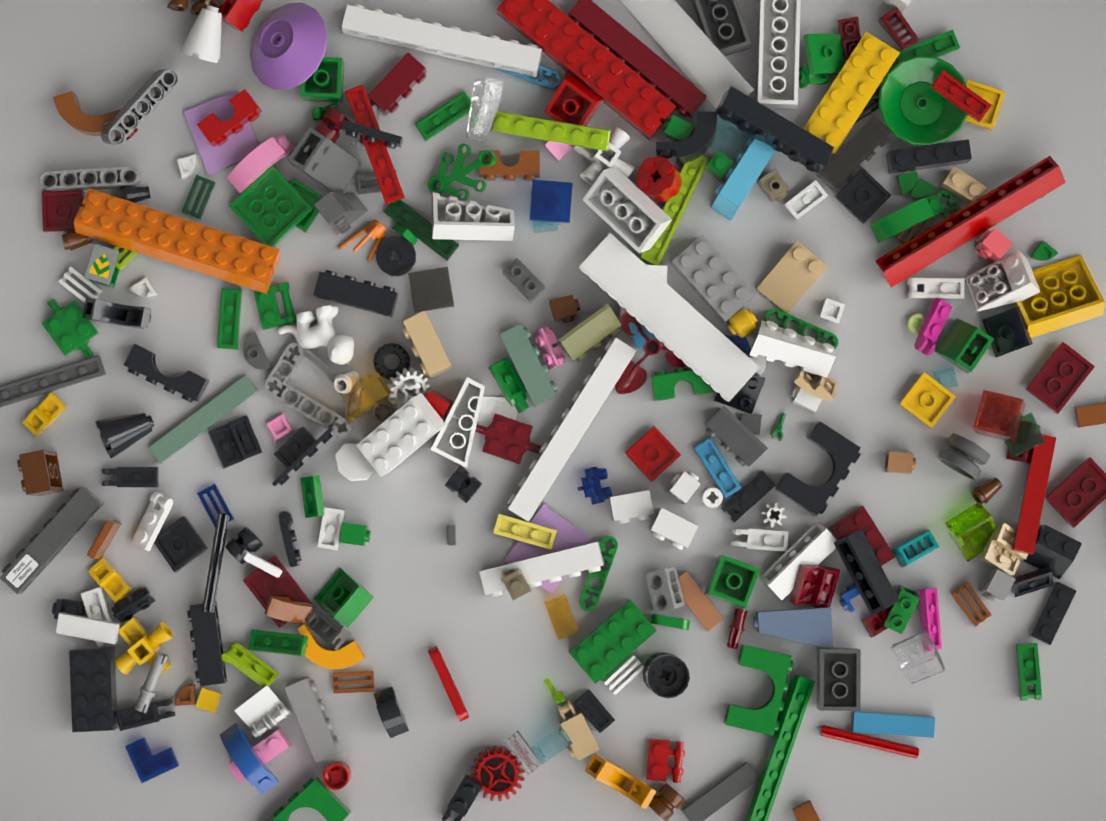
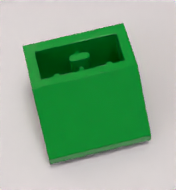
M956 318L934 352L968 374L976 367L994 338L978 327Z

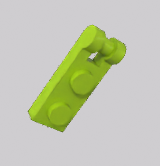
M232 642L228 650L224 651L221 655L225 663H231L261 687L266 685L269 687L279 674L237 642Z

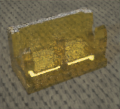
M565 594L544 601L558 640L579 633Z

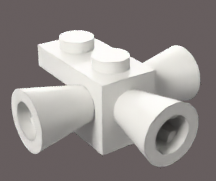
M614 127L610 135L607 151L575 146L574 150L592 162L580 174V177L592 186L603 170L615 166L628 178L635 167L618 159V157L622 153L619 149L630 140L629 135L622 129Z

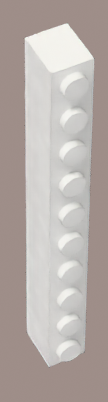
M353 4V6L347 5L341 27L343 34L492 68L496 67L536 78L542 57V49H539L534 44H527L526 46L519 44L516 40L509 39L504 41L494 35L487 37L482 36L476 31H461L460 28L455 26L447 28L437 22H430L429 24L415 17L411 19L403 18L398 13L390 15L385 14L380 9H364L363 6Z
M615 338L614 342L612 340L608 342L604 349L607 353L603 358L599 357L593 367L596 370L593 375H587L582 383L585 385L583 391H577L572 399L574 405L571 410L567 408L561 418L564 421L561 426H555L550 434L553 436L550 443L545 442L540 450L542 456L539 460L534 459L529 467V470H531L528 478L525 476L522 478L518 485L521 488L518 494L513 493L507 502L510 505L508 508L510 511L528 522L636 353L635 349Z

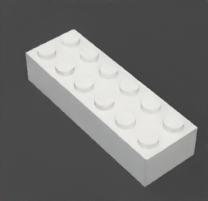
M758 0L756 101L767 108L796 109L798 105L801 0Z

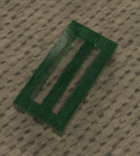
M196 175L181 212L201 220L216 183ZM202 181L203 183L190 211L188 208L199 182ZM209 184V187H208L207 192H206V194H205V196H204V199H203L202 204H201V206H200V208H199V211H198V213H195V212H196V209H197V207H198V205H199V202H200V200H201V197H202V195H203V193H204V190H205V188H206V185Z

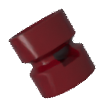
M328 106L322 115L324 119L319 120L313 129L333 143H336L340 137L339 131L342 130L343 120H350L334 108ZM327 123L335 127L333 131L326 126Z

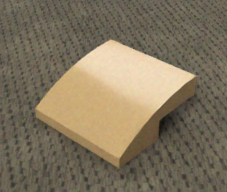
M800 367L798 368L794 380L795 384L820 399L831 402L835 399L838 384L829 375L826 378L802 371Z
M1001 522L987 542L980 559L993 568L1014 577L1020 561L1026 559L1028 554L1012 550L1016 530Z

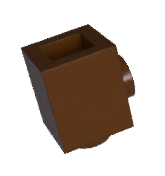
M573 295L549 301L554 322L563 320V323L574 321V317L578 316L577 311L580 310L578 299H574Z

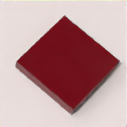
M82 190L42 192L43 232L75 231L74 220L84 200Z

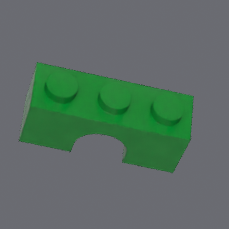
M686 368L674 369L675 373L667 374L666 371L655 372V376L651 377L654 402L674 399V388L680 381L690 383L694 395L715 392L711 384H707L701 376L695 374L693 370L687 371Z

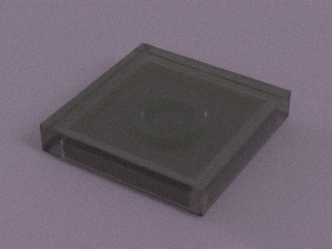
M448 267L408 273L415 313L455 307Z

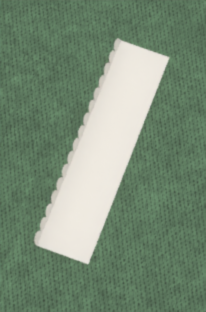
M620 0L695 86L707 96L709 102L716 109L724 93L731 86L747 96L754 90L675 0Z
M611 233L579 266L582 272L589 275L592 281L598 283L599 287L606 291L611 298L617 300L621 307L626 308V311L635 317L640 324L645 325V328L654 334L659 341L664 342V345L673 351L678 358L682 359L685 365L692 368L695 374L701 376L707 384H711L712 389L720 393L724 400L729 402L760 368Z

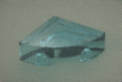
M954 367L933 372L936 380L941 384L952 388L959 387Z

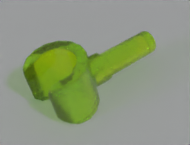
M548 678L545 679L544 682L551 691L554 702L557 704L565 702L563 691L556 693Z

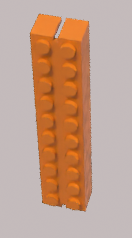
M88 188L82 202V207H80L74 220L75 232L265 294L268 292L280 261V249Z

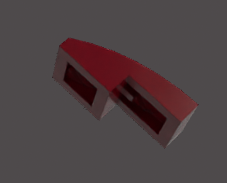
M892 606L876 614H870L861 620L871 638L888 629L884 626V622Z

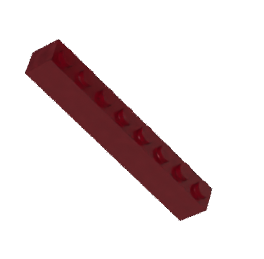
M579 0L570 10L569 18L678 107L676 110L682 116L691 118L704 103L707 96L592 0Z

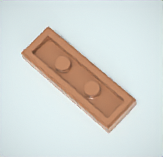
M687 571L680 575L678 579L684 602L707 631L711 630L723 620V617Z

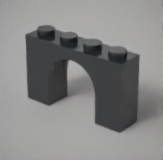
M821 421L816 424L807 439L822 448L831 457L833 472L829 480L820 486H810L786 472L775 488L776 491L814 516L824 513L828 506L826 501L830 496L832 498L835 496L839 489L837 484L841 479L843 481L846 479L850 472L848 467L851 463L855 464L861 455L859 453L861 447Z

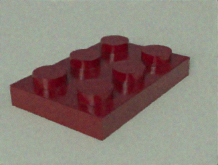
M1061 342L1025 390L1054 413L1059 414L1095 366L1066 343Z
M1088 457L1045 499L1072 528H1075L1106 499V473L1091 457Z
M864 506L829 526L836 540L861 528L881 566L896 557Z
M276 555L267 562L279 567L283 571L280 577L277 578L258 568L243 579L265 610L270 596L289 597L292 602L312 604ZM272 618L279 628L287 623V621Z

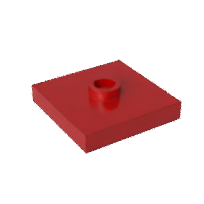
M655 426L625 452L629 459L651 482L681 456Z

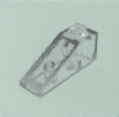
M487 77L474 80L466 139L486 142L500 103L503 81Z

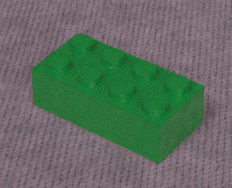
M629 599L572 648L569 654L596 684L657 630Z

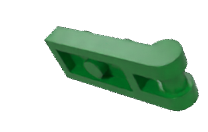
M1038 643L1016 644L1020 701H1027L1028 698L1041 700L1042 689ZM1033 684V690H1027V685Z

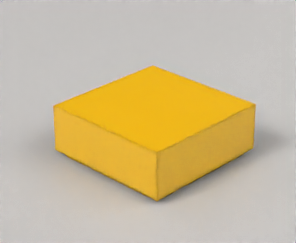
M202 687L195 707L216 713L222 693Z

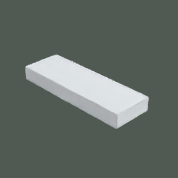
M61 612L58 616L56 633L116 644L120 623Z

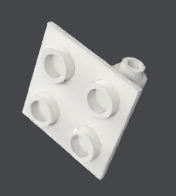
M267 685L234 709L252 730L251 732L256 738L261 737L267 730L272 729L274 725L276 726L280 720L286 718L290 713Z

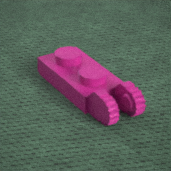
M940 298L934 299L914 344L915 349L918 351L922 350V354L925 356L932 354L935 349V343L953 308Z

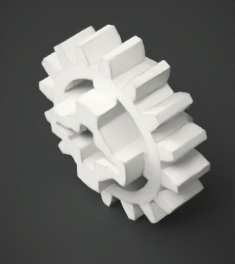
M403 368L402 374L397 371V377L390 378L392 384H387L390 390L386 392L390 403L396 409H399L418 394L429 393L426 388H429L430 385L427 383V377L420 370L416 371L414 368H410L408 371L406 368Z

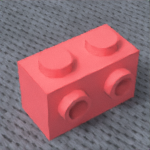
M994 228L991 231L987 229L977 238L976 242L978 244L974 248L981 259H987L992 264L999 260L1013 243Z

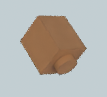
M886 452L885 472L911 474L912 470H915L916 458H913V453Z

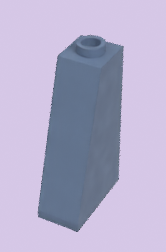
M830 607L756 612V616L753 617V627L757 629L758 633L829 649L834 648Z

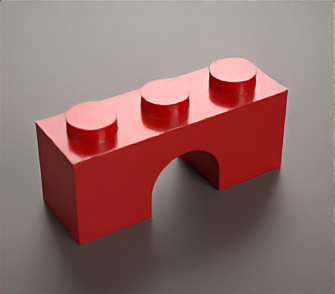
M246 89L229 100L234 108V115L230 120L220 121L214 113H211L196 124L214 147L216 145H223L228 140L227 137L233 133H239L243 130V125L249 121L253 122L260 117L259 114L262 110Z

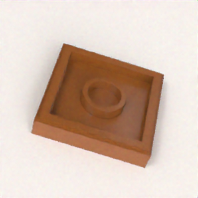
M106 520L87 556L92 559H102L121 523L116 520Z

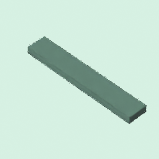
M247 375L243 376L152 444L149 449L162 464L257 393L258 390Z

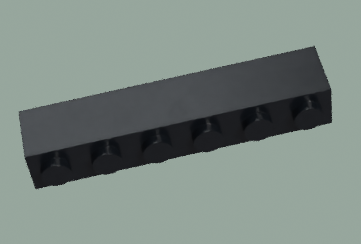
M732 86L724 93L715 111L721 119L733 123L741 131L750 133L758 141L767 143L775 151L782 152L790 160L799 162L811 172L818 173L825 167L834 148Z

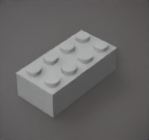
M703 235L671 262L676 271L723 324L755 297L754 292Z

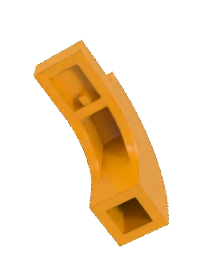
M307 624L298 628L300 633L297 635L308 637L305 656L321 667L343 669L358 663L366 657L355 640L337 651L330 650L318 643Z
M595 753L584 770L595 779L614 788L645 809L656 793L654 789L636 776Z

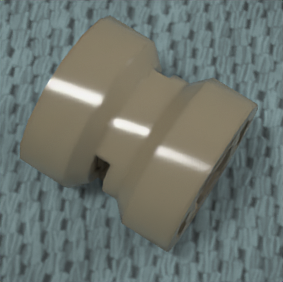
M385 402L378 403L373 408V416L380 423H383L394 414L392 406Z

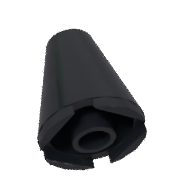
M145 413L95 421L110 459L152 432L151 427L155 426L151 416H146Z

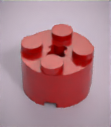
M646 158L637 172L638 187L655 202L669 201L668 199L673 196L675 197L681 189V175L666 158Z

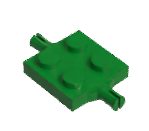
M55 299L47 302V305H49L54 313L41 324L65 357L76 350H81L86 358L90 357L88 353L92 356L94 353L87 344L99 333L89 319L82 318L83 311L74 300L61 308Z

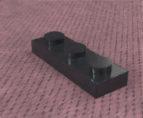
M343 120L341 128L346 132L345 135L353 138H357V135L365 137V141L374 144L379 141L384 143L385 147L391 149L402 147L403 138L401 136Z
M1056 582L1031 634L1032 637L1051 645L1076 594V590Z

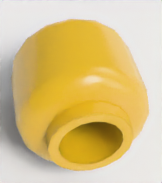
M741 308L728 319L730 324L727 327L733 336L737 334L743 338L757 328L756 323L758 320L750 309Z

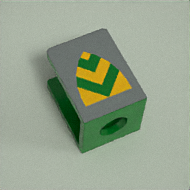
M95 244L84 278L114 288L119 274L116 264L120 252Z

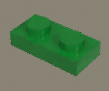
M319 475L300 478L305 518L324 516Z

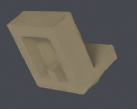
M512 568L503 573L505 577L501 581L502 583L504 582L512 600L532 591L521 569L515 571Z

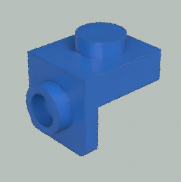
M854 582L845 587L847 590L839 594L841 597L839 602L842 608L851 613L855 609L850 600L860 594Z

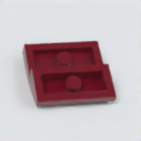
M800 564L790 602L794 605L810 604L815 608L830 607L841 570L827 566Z

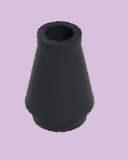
M125 186V188L120 189L122 199L137 203L151 198L149 186Z

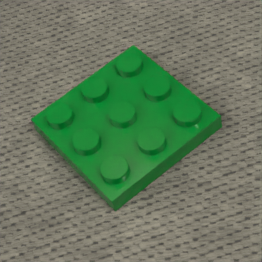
M273 165L229 205L259 240L271 247L278 244L313 210L312 206Z

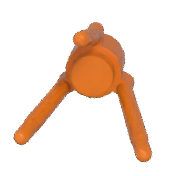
M374 219L372 223L368 222L364 228L339 245L338 249L344 248L366 232L367 235L353 248V252H356L369 238L373 240L377 238L367 258V261L370 262L381 241L386 237L383 233L387 229Z

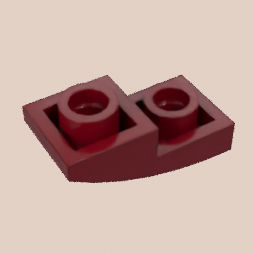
M857 16L837 20L845 60H848L862 38Z

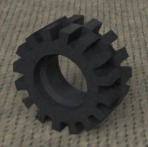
M384 344L374 354V368L381 377L387 380H391V377L396 378L397 371L402 374L403 368L407 370L410 368V357L407 351L399 344ZM389 354H395L399 357L400 363L395 369H388L384 365V359Z

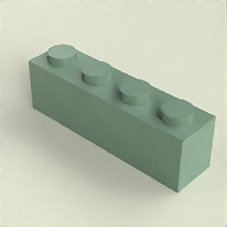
M520 323L500 333L499 336L534 407L555 398V392L558 389L554 381L549 382L546 376L549 371L545 363H540L537 357L540 355L535 344L531 345L528 339L531 337L527 326L522 327Z

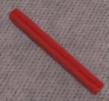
M822 725L820 735L907 757L918 758L919 756L918 747Z

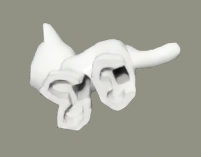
M328 305L317 308L316 312H301L296 314L297 326L288 324L278 329L280 335L285 333L294 334L302 348L327 347L330 361L335 364L350 365L354 355L353 338L345 334L335 335L332 319L337 315L338 307ZM317 316L318 325L311 327Z

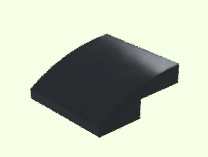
M247 415L208 431L223 469L262 453Z

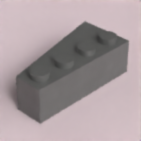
M329 192L314 204L321 216L337 235L339 233L342 235L351 228L350 225L368 211L354 192H346L345 194L343 192Z

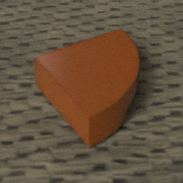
M195 684L187 685L181 689L175 699V706L196 704Z

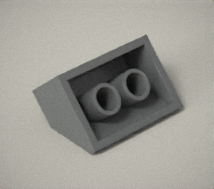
M725 406L705 424L707 427L706 432L713 438L717 436L722 441L720 445L728 453L732 451L736 455L735 460L742 466L745 464L748 467L751 466L768 449Z

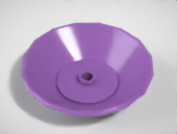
M287 3L273 10L260 23L252 40L250 58L253 72L262 84L274 90L292 89L304 83L318 69L325 55L328 39L325 21L318 11L304 3Z

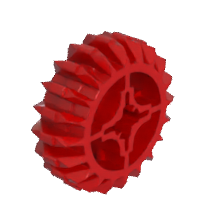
M494 746V752L492 753L489 747H487L486 756L483 752H480L479 756L482 759H474L478 766H471V770L477 772L472 773L470 776L477 778L479 782L483 783L480 792L485 790L483 793L484 798L490 793L491 801L494 800L495 795H498V801H502L503 794H505L506 799H510L508 792L511 791L513 795H516L517 792L514 787L519 789L522 787L517 781L525 780L523 776H519V774L525 773V769L518 768L523 765V761L516 763L515 760L519 758V755L516 754L512 758L510 756L513 752L512 749L507 754L504 753L505 746H502L501 752H497L498 748ZM493 757L503 758L496 766L486 763L487 760ZM508 761L514 768V779L505 772ZM503 765L501 769V774L503 776L501 778H496L494 782H492L494 779V772L492 770L496 769L497 771V768L500 769V767ZM481 768L485 769L491 776L488 785L482 780ZM499 781L510 784L504 789H492Z

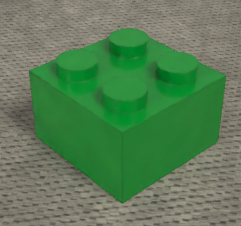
M323 57L318 69L301 84V99L303 101L343 102V59Z
M725 555L717 556L704 594L740 608H745L748 605L760 569Z

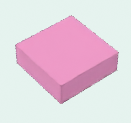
M283 413L265 423L275 441L293 431Z

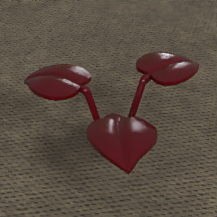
M621 307L619 321L622 330L628 335H635L631 333L628 323L632 322L637 326V333L640 332L646 342L643 345L645 354L636 365L631 360L615 384L618 394L632 393L644 385L647 379V372L639 366L649 355H656L660 350L667 351L665 357L671 366L677 368L687 366L673 351L661 346L658 340L649 339L636 318L631 316L626 311V308Z

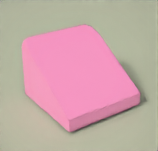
M548 141L544 145V148L558 162L573 148L570 144Z

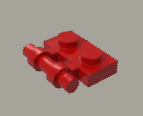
M649 739L646 780L667 782V774H673V782L681 783V775L684 772L682 768V760L685 757V750H683L684 742L676 741L675 749H669L670 740ZM669 755L675 756L674 767H668Z

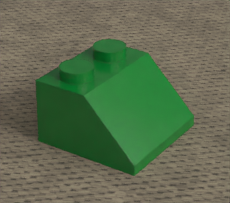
M339 568L314 599L335 620L349 628L374 596L348 573Z

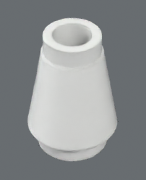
M350 371L337 375L334 380L335 390L339 393L350 392L359 380L358 373Z

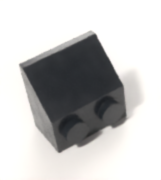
M1040 525L1034 554H1028L1027 558L1023 559V561L1038 569L1049 566L1053 577L1060 579L1073 563L1082 543L1047 525Z

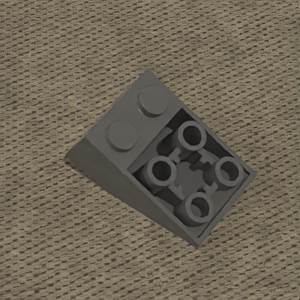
M310 126L287 159L292 166L332 192L338 193L344 191L362 164Z

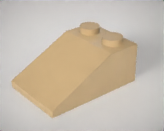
M796 241L756 289L780 310L788 314L828 266L799 241Z

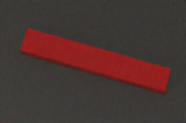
M364 85L346 90L345 94L356 123L380 130ZM361 136L385 204L404 199L405 197L387 147L379 141L376 144L367 142L365 137Z
M1039 433L1035 434L1012 548L1014 551L1030 555L1034 554L1056 437Z

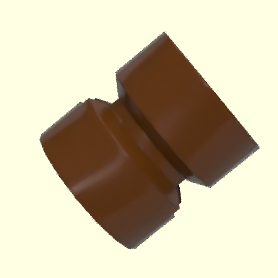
M665 783L659 790V796L654 795L648 806L664 821H668L674 814L673 809H679L686 800L668 783Z

